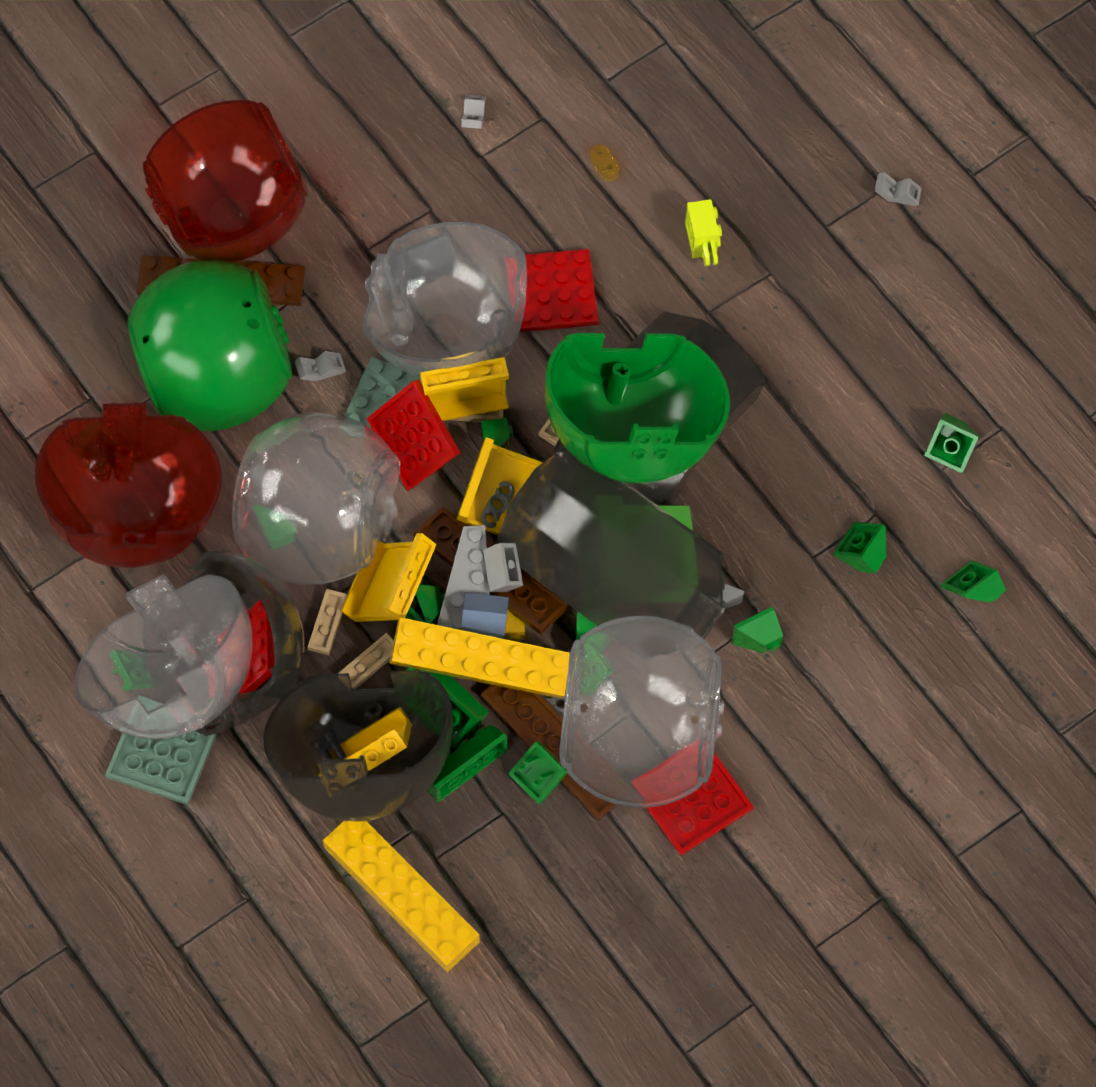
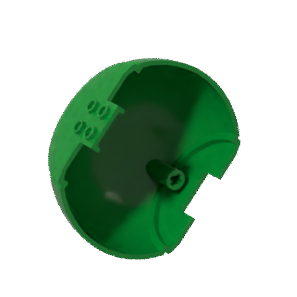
M199 260L172 268L152 281L143 290L132 307L131 313L128 314L129 338L148 395L161 419L179 428L194 431H217L245 423L266 410L283 392L288 384V379L292 378V365L287 352L289 351L287 343H290L283 327L282 316L277 306L272 305L267 286L259 273L241 264L224 260Z
M575 333L567 335L556 346L548 361L545 375V402L550 422L566 449L579 462L598 474L627 483H649L671 478L686 471L700 461L715 444L723 431L730 410L728 386L715 362L700 347L690 340H686V337L676 334L646 333L642 348H602L605 338L604 333Z

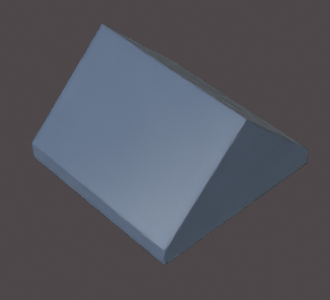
M465 592L461 630L504 639L509 597Z

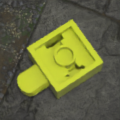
M711 199L687 203L685 219L692 258L703 257L705 266L710 265L709 256H711L713 265L718 264L717 249L721 246L720 237H722L721 225H717L716 219H718L717 207H713Z

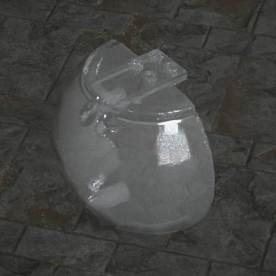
M470 222L431 224L412 230L402 235L401 238H396L389 246L387 255L378 253L376 260L372 262L371 274L365 281V289L369 294V304L363 317L362 328L367 340L388 362L398 369L421 378L420 372L442 368H457L480 361L501 357L506 358L517 341L525 311L527 295L525 252H522L521 248L512 239L500 231Z
M308 412L284 418L258 433L249 444L242 458L236 477L232 501V526L235 541L239 544L245 556L255 566L270 576L283 581L297 584H323L349 577L370 564L378 541L380 540L385 543L387 536L391 534V522L398 512V505L395 503L393 493L400 474V461L389 445L376 432L347 416L326 412Z
M165 574L126 593V599L135 610L112 621L96 636L79 663L74 681V691L77 700L95 719L117 732L142 739L175 738L194 732L211 723L235 700L244 685L252 660L253 633L249 613L238 590L229 580L210 574L175 589Z
M654 616L617 618L602 623L580 637V640H575L569 655L559 750L562 768H567L566 772L572 779L594 796L627 807H656L680 800L693 793L702 786V783H707L713 768L715 742L717 738L721 737L722 724L718 723L719 716H722L724 712V701H720L722 677L720 656L715 654V650L702 637L689 628L674 621ZM587 705L588 710L582 712L580 706ZM692 716L698 718L696 724H692V721H690Z

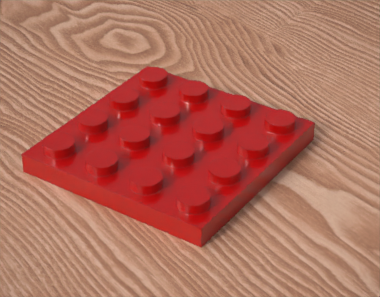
M589 249L508 256L516 332L598 325Z
M419 379L412 381L366 418L407 491L417 487L460 454L457 445L428 395L424 394L423 385Z
M265 595L256 602L219 639V644L221 645L219 659L221 664V711L230 713L275 673L274 597Z
M704 737L633 781L630 785L680 857L754 810V806Z

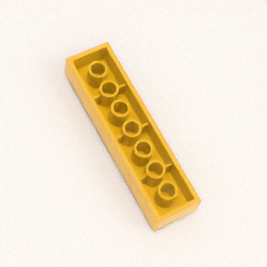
M400 618L397 623L390 664L561 699L565 696L573 653Z
M356 810L323 839L324 848L447 973L480 942V935Z

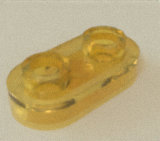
M604 145L593 146L590 150V161L600 177L605 181L616 180L619 176L620 167L609 149Z

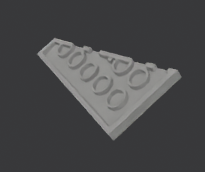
M485 525L463 527L437 623L439 626L461 630L465 592L490 595L483 550L487 548Z

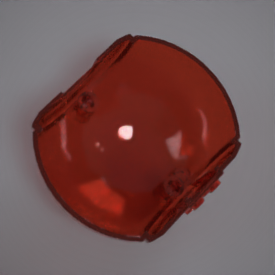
M249 100L223 101L204 106L189 113L175 122L158 138L146 156L147 160L143 162V172L148 186L145 190L149 198L153 199L152 206L155 212L159 214L164 226L168 225L178 246L188 256L193 255L195 258L202 260L231 262L263 253L278 243L292 229L302 213L306 203L305 198L308 197V188L304 176L269 108L262 102L257 103L256 101Z
M146 403L103 404L102 417L64 420L62 425H59L50 433L43 443L36 460L35 485L37 497L46 520L59 538L71 549L88 560L101 565L118 568H137L155 565L177 556L200 536L210 522L217 507L222 485V471L217 453L210 441L191 422H186V418L174 415L147 416Z

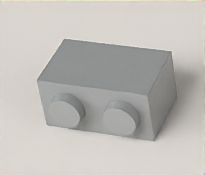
M498 543L483 550L490 592H508L523 586L516 543Z

